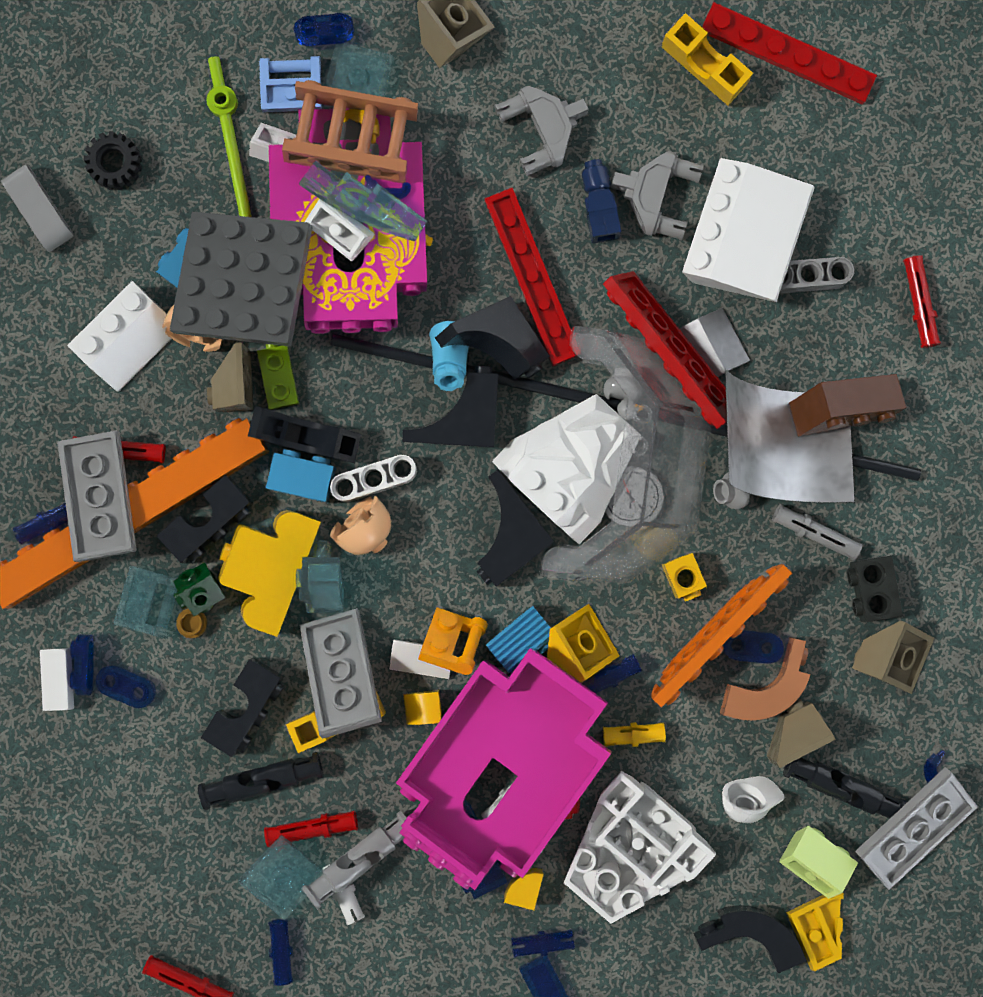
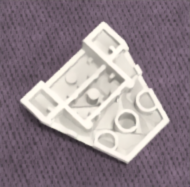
M595 394L556 417L512 439L492 462L542 512L580 545L601 523L604 512L616 491L617 484L630 461L641 435L601 397Z
M620 771L600 794L564 884L611 924L641 908L651 898L670 892L671 887L684 880L688 882L695 878L715 857L716 852L696 832V828L690 821L642 781L639 783L632 776Z

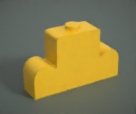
M286 510L280 512L274 519L273 528L276 533L275 536L245 525H238L231 544L225 543L219 559L224 561L218 579L226 587L252 595V597L244 600L241 606L242 618L249 627L278 637L319 529L320 521L295 511Z

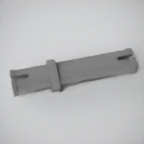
M782 504L778 505L773 514V522L794 531L796 536L800 538L805 536L853 561L857 559L861 552L862 543L856 542L835 530L813 521L812 516L808 514L803 516L784 507ZM792 520H796V521H798V522H800V523H802V524H804V525H806V526H808V527H810V528H812V529H814V530H813V531H810V530H808V529H806V528H804V527H802V526H800V525H798V524L792 522ZM821 534H824V535H826V536H828V537H830V538H832V539H835V540L841 542L842 545H839V544H837V543H835V542H833V541H831V540H828V539H826V538H824V537H822V536H820V535H821Z

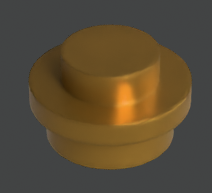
M187 608L178 615L176 626L179 633L184 637L196 638L205 632L207 618L204 613L193 616Z

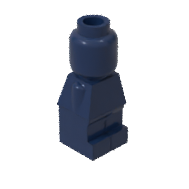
M600 159L587 161L584 163L585 169L582 171L584 190L588 193V197L585 198L591 243L620 239L621 226L617 212L618 207L614 194L610 191L611 183L608 168L603 165Z

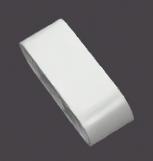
M397 455L335 476L330 485L331 493L336 499L343 502H351L413 481L417 474V466L409 456ZM405 461L410 463L411 473L407 477L401 478L395 474V467L399 462ZM371 471H379L382 474V482L376 487H370L366 482V477ZM343 480H350L353 484L352 493L344 497L339 495L337 489L339 483Z

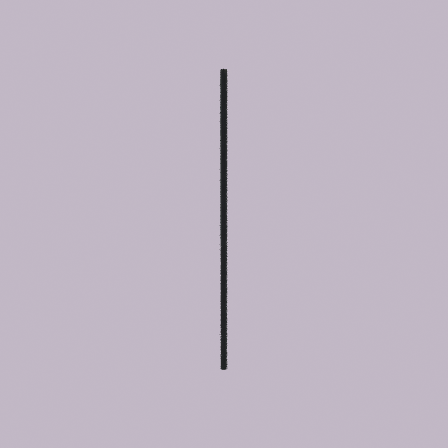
M333 334L331 338V346L433 369L432 356ZM466 364L465 377H467L468 371H474V366ZM498 372V384L578 403L595 395L523 377L513 380L510 374ZM598 395L617 412L618 404L622 400L614 398L608 400L605 396ZM640 405L642 410L638 411L636 415L642 418L727 437V425L716 429L714 425L708 424L704 419L644 405ZM852 454V464L854 467L918 481L921 475L920 469Z

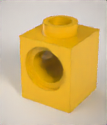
M688 553L662 564L675 598L683 597L686 602L702 595L700 590L707 587L693 553ZM682 570L690 571L693 576V581L688 587H682L678 583L677 577Z

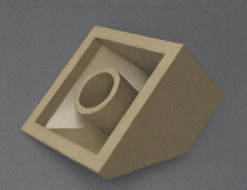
M419 0L417 2L421 44L439 68L458 58L495 28L475 0Z
M242 342L233 345L212 377V387L207 388L208 404L213 405V410L216 412L254 410L251 351Z
M899 621L863 640L861 647L855 654L852 669L912 694L934 637L906 622Z
M800 699L786 709V712L780 714L767 757L771 763L781 768L836 739L814 705L808 701L803 703Z

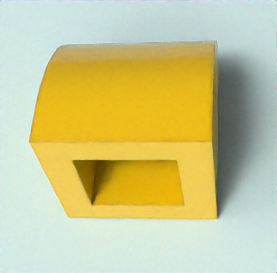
M439 690L403 694L407 725L440 722L442 711Z
M530 868L523 878L519 875L515 878L513 877L506 888L504 903L534 911L543 878V869Z

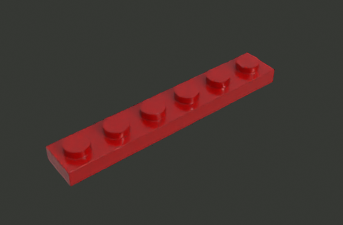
M713 2L702 26L708 32L707 35L862 105L865 103L877 77L874 73Z
M513 188L485 198V204L545 350L550 356L549 359L552 367L580 356V350Z

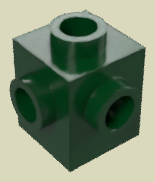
M205 562L194 569L185 570L173 581L177 592L173 594L182 610L188 608L193 616L209 611L216 603L226 598L220 584Z

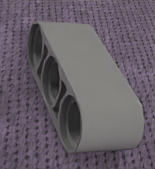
M25 164L3 178L1 183L42 246L50 253L73 238L74 233L71 229H68V224L55 204H51L53 201L40 181L35 179L37 178L35 173Z
M845 257L790 261L780 293L841 288L852 279L854 266ZM832 267H839L843 271V280H837L832 276ZM802 269H808L813 273V282L803 280L801 277Z

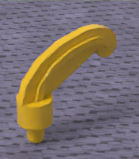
M346 110L344 122L351 119L362 124L364 110ZM375 118L371 144H375L376 137H379L380 125L377 118Z

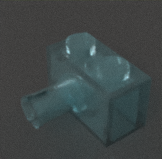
M326 540L314 541L312 546L313 557H302V569L296 570V587H299V600L305 602L307 613H343L344 579L340 557H331V542Z

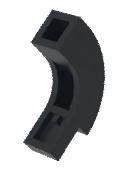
M256 406L248 432V437L259 439L266 443L354 464L362 435L341 427L306 421Z
M736 905L718 909L717 912L721 922L716 923L714 920L705 922L698 927L699 931L693 933L701 951L735 937L755 939L765 946L777 973L807 962L798 941L789 929L778 918L756 907Z

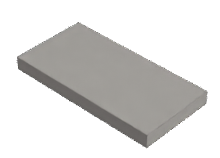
M116 430L57 441L73 561L81 562L136 552L120 432Z
M358 608L299 625L320 737L323 739L382 722Z
M945 767L855 852L882 884L890 890L978 806L953 773Z

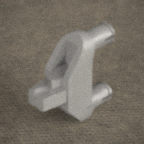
M531 86L521 88L517 96L494 105L497 115H500L501 123L523 112L529 113L544 144L543 149L527 157L520 158L521 166L523 169L525 168L524 172L527 177L550 165L552 168L562 165L571 130L578 125L576 120L587 115L589 111L584 99L568 105L566 100L561 102L559 98Z
M667 151L640 168L639 172L631 171V175L615 172L611 188L625 192L624 198L631 200L630 205L642 231L646 235L652 236L659 233L682 241L687 222L662 216V212H659L669 178H672V176L699 183L704 165L680 159L675 152Z

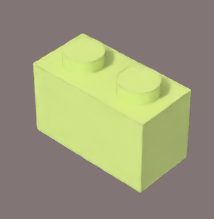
M810 826L794 834L779 861L828 899L843 893L858 864L857 861L850 857L847 850L835 846L825 838V835L820 830Z

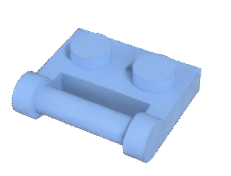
M311 56L307 60L270 61L269 58H260L262 112L302 110L303 101L296 100L295 83L296 81L305 82L312 80L321 84L320 56ZM311 72L310 78L270 79L271 73ZM316 103L315 109H322V104Z

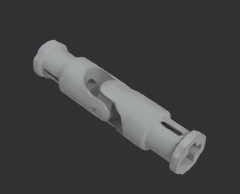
M401 811L386 826L375 829L355 847L322 871L323 875L309 886L304 885L301 888L317 910L321 907V903L335 892L340 893L373 865L380 862L396 849L395 845L405 838L399 833L402 829L401 825L407 818ZM353 862L355 866L352 868H348L349 865Z

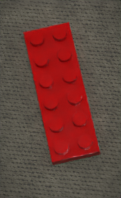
M634 271L610 276L603 283L608 290L607 295L609 299L623 309L627 314L625 317L628 323L642 333L645 337L644 342L652 352L657 353L664 361L663 366L672 377H676L682 384V390L686 397L691 401H695L701 408L704 420L708 424L714 425L716 429L726 425V387Z

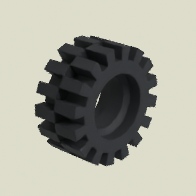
M109 131L107 136L104 133L98 134L100 139L96 140L93 138L91 140L93 145L91 147L86 146L85 149L88 153L87 156L84 155V162L87 164L85 165L86 171L100 186H105L109 190H113V188L122 190L124 185L127 187L131 186V181L133 179L137 181L139 178L137 175L138 171H142L140 162L143 161L142 156L139 154L140 151L124 134L119 133L116 135L113 131ZM110 151H119L124 155V165L116 172H109L103 167V158Z

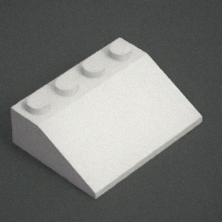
M720 158L682 273L695 284L777 302L815 187L749 163Z

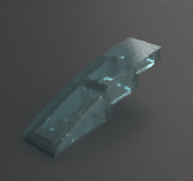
M317 161L313 163L299 182L300 186L328 205L360 222L398 237L415 241L427 223V220L378 183L371 191L348 172L345 173L342 179H339Z

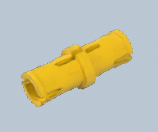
M632 722L630 726L603 727L604 746L631 744L632 747H638L641 743L666 742L664 722L637 725L636 722Z

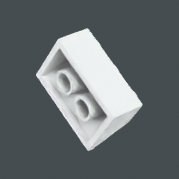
M132 281L67 346L90 369L119 392L171 340L165 333L167 327H162L167 313Z

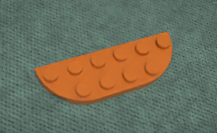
M784 564L767 569L765 572L769 576L766 578L761 575L746 584L671 660L662 672L663 675L660 678L661 686L659 687L655 684L651 694L652 699L661 708L665 704L670 705L681 693L679 689L687 681L691 683L701 674V667L708 659L712 661L717 658L724 649L722 645L730 637L735 638L744 630L746 626L744 622L751 615L756 616L762 612L767 605L766 600L773 593L778 594L789 583L787 578L792 572Z

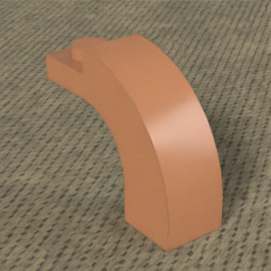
M789 637L781 670L775 680L767 686L758 689H747L727 684L720 713L741 720H762L776 716L794 704L805 690L811 675L799 671L800 665L804 666L808 657V648H805L806 641Z

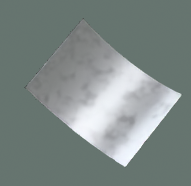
M725 368L729 483L741 491L772 499L801 502H854L851 426L798 437L789 402L805 392L782 391L750 384L733 376Z

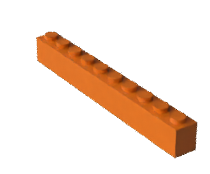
M241 418L233 420L225 426L227 431L218 436L214 433L205 437L199 442L201 446L194 451L184 450L173 458L174 463L165 468L163 465H160L147 473L149 478L141 483L137 481L129 483L127 486L134 534L211 488L225 475L230 476L267 454L269 450L262 440L248 437L251 421L247 418L243 421ZM69 526L61 531L59 528L48 532L43 536L44 541L35 547L33 544H30L17 552L18 557L12 561L3 560L0 562V606L2 609L13 608L90 561H73Z

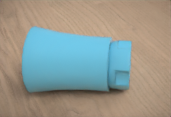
M455 321L440 322L434 325L429 333L432 346L434 383L444 391H453L456 388H461L466 376L469 346L450 345L441 348L435 339L439 333Z

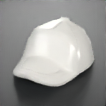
M764 776L731 781L725 784L722 792V804L725 812L731 819L742 823L757 822L771 808L785 799L779 787Z

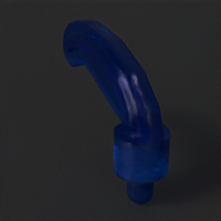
M370 175L365 176L367 182L365 187L373 199L380 202L401 200L410 193L411 185L408 182H404L402 188H380L377 181L372 180Z
M944 750L939 751L936 755L933 753L926 760L924 776L927 784L938 774L936 768L943 762L941 758L945 755Z

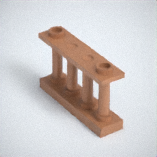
M312 80L305 82L296 81V100L303 101L296 138L292 140L284 138L282 147L284 162L405 184L407 160H402L400 152L406 120L417 122L418 103H414L404 97L392 99L322 86L320 83ZM316 103L334 106L327 143L323 145L313 144L308 140ZM346 109L364 110L358 146L353 151L341 149L339 146ZM376 114L394 117L388 154L384 156L374 155L369 152Z

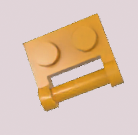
M436 607L418 660L460 674H471L474 670V657L480 638L486 633L488 627L487 621L480 617L471 619ZM460 631L469 633L462 656H454L453 652Z

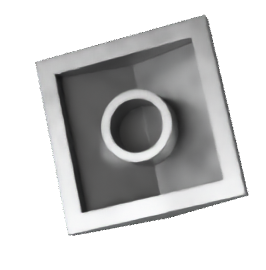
M723 307L680 328L681 332L717 377L725 374V368L729 372L750 361Z

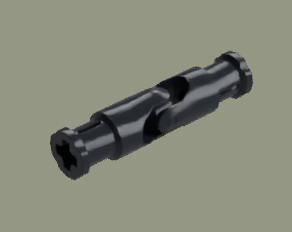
M314 752L312 756L294 761L291 758L269 764L265 767L225 776L219 782L208 785L201 783L198 785V794L203 809L208 810L212 805L228 801L231 804L271 791L299 785V781L314 777L321 779L324 777V772L319 754ZM253 780L254 786L247 787L246 784Z
M799 758L785 765L783 770L785 777L789 778L791 776L807 783L809 788L844 801L872 815L877 813L890 819L908 802L906 799H897L887 795L883 789L856 779L818 761L813 763L804 758Z

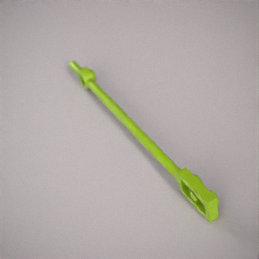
M217 56L208 58L213 88L207 95V106L215 116L220 118L239 216L252 217L231 116L237 109L238 99L234 91L225 86L220 58ZM220 96L226 97V101L223 104H217L216 101ZM266 344V349L257 350L269 410L298 405L299 399L288 346Z

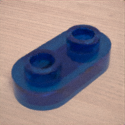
M342 13L304 16L294 24L296 41L303 46L341 44L351 40L355 33L352 18Z
M743 630L737 637H730L722 645L724 647L723 652L727 657L739 661L771 664L777 662L784 652L782 640L777 635L766 632ZM734 639H739L742 642L739 650H733L731 647ZM765 642H769L772 645V650L768 654L762 651V645Z
M78 634L76 640H72L70 646L71 658L75 659L74 671H71L70 688L75 689V693L78 696H90L93 691L94 638L92 634Z
M106 666L96 676V686L102 694L131 707L143 708L150 705L155 699L156 688L151 680L120 666ZM109 675L115 678L116 682L113 687L109 686L106 682ZM137 687L143 690V697L141 699L134 695V690Z

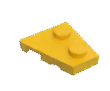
M844 893L829 899L821 895L786 912L812 971H817L842 959L840 935L843 931V918H840L841 899H844Z

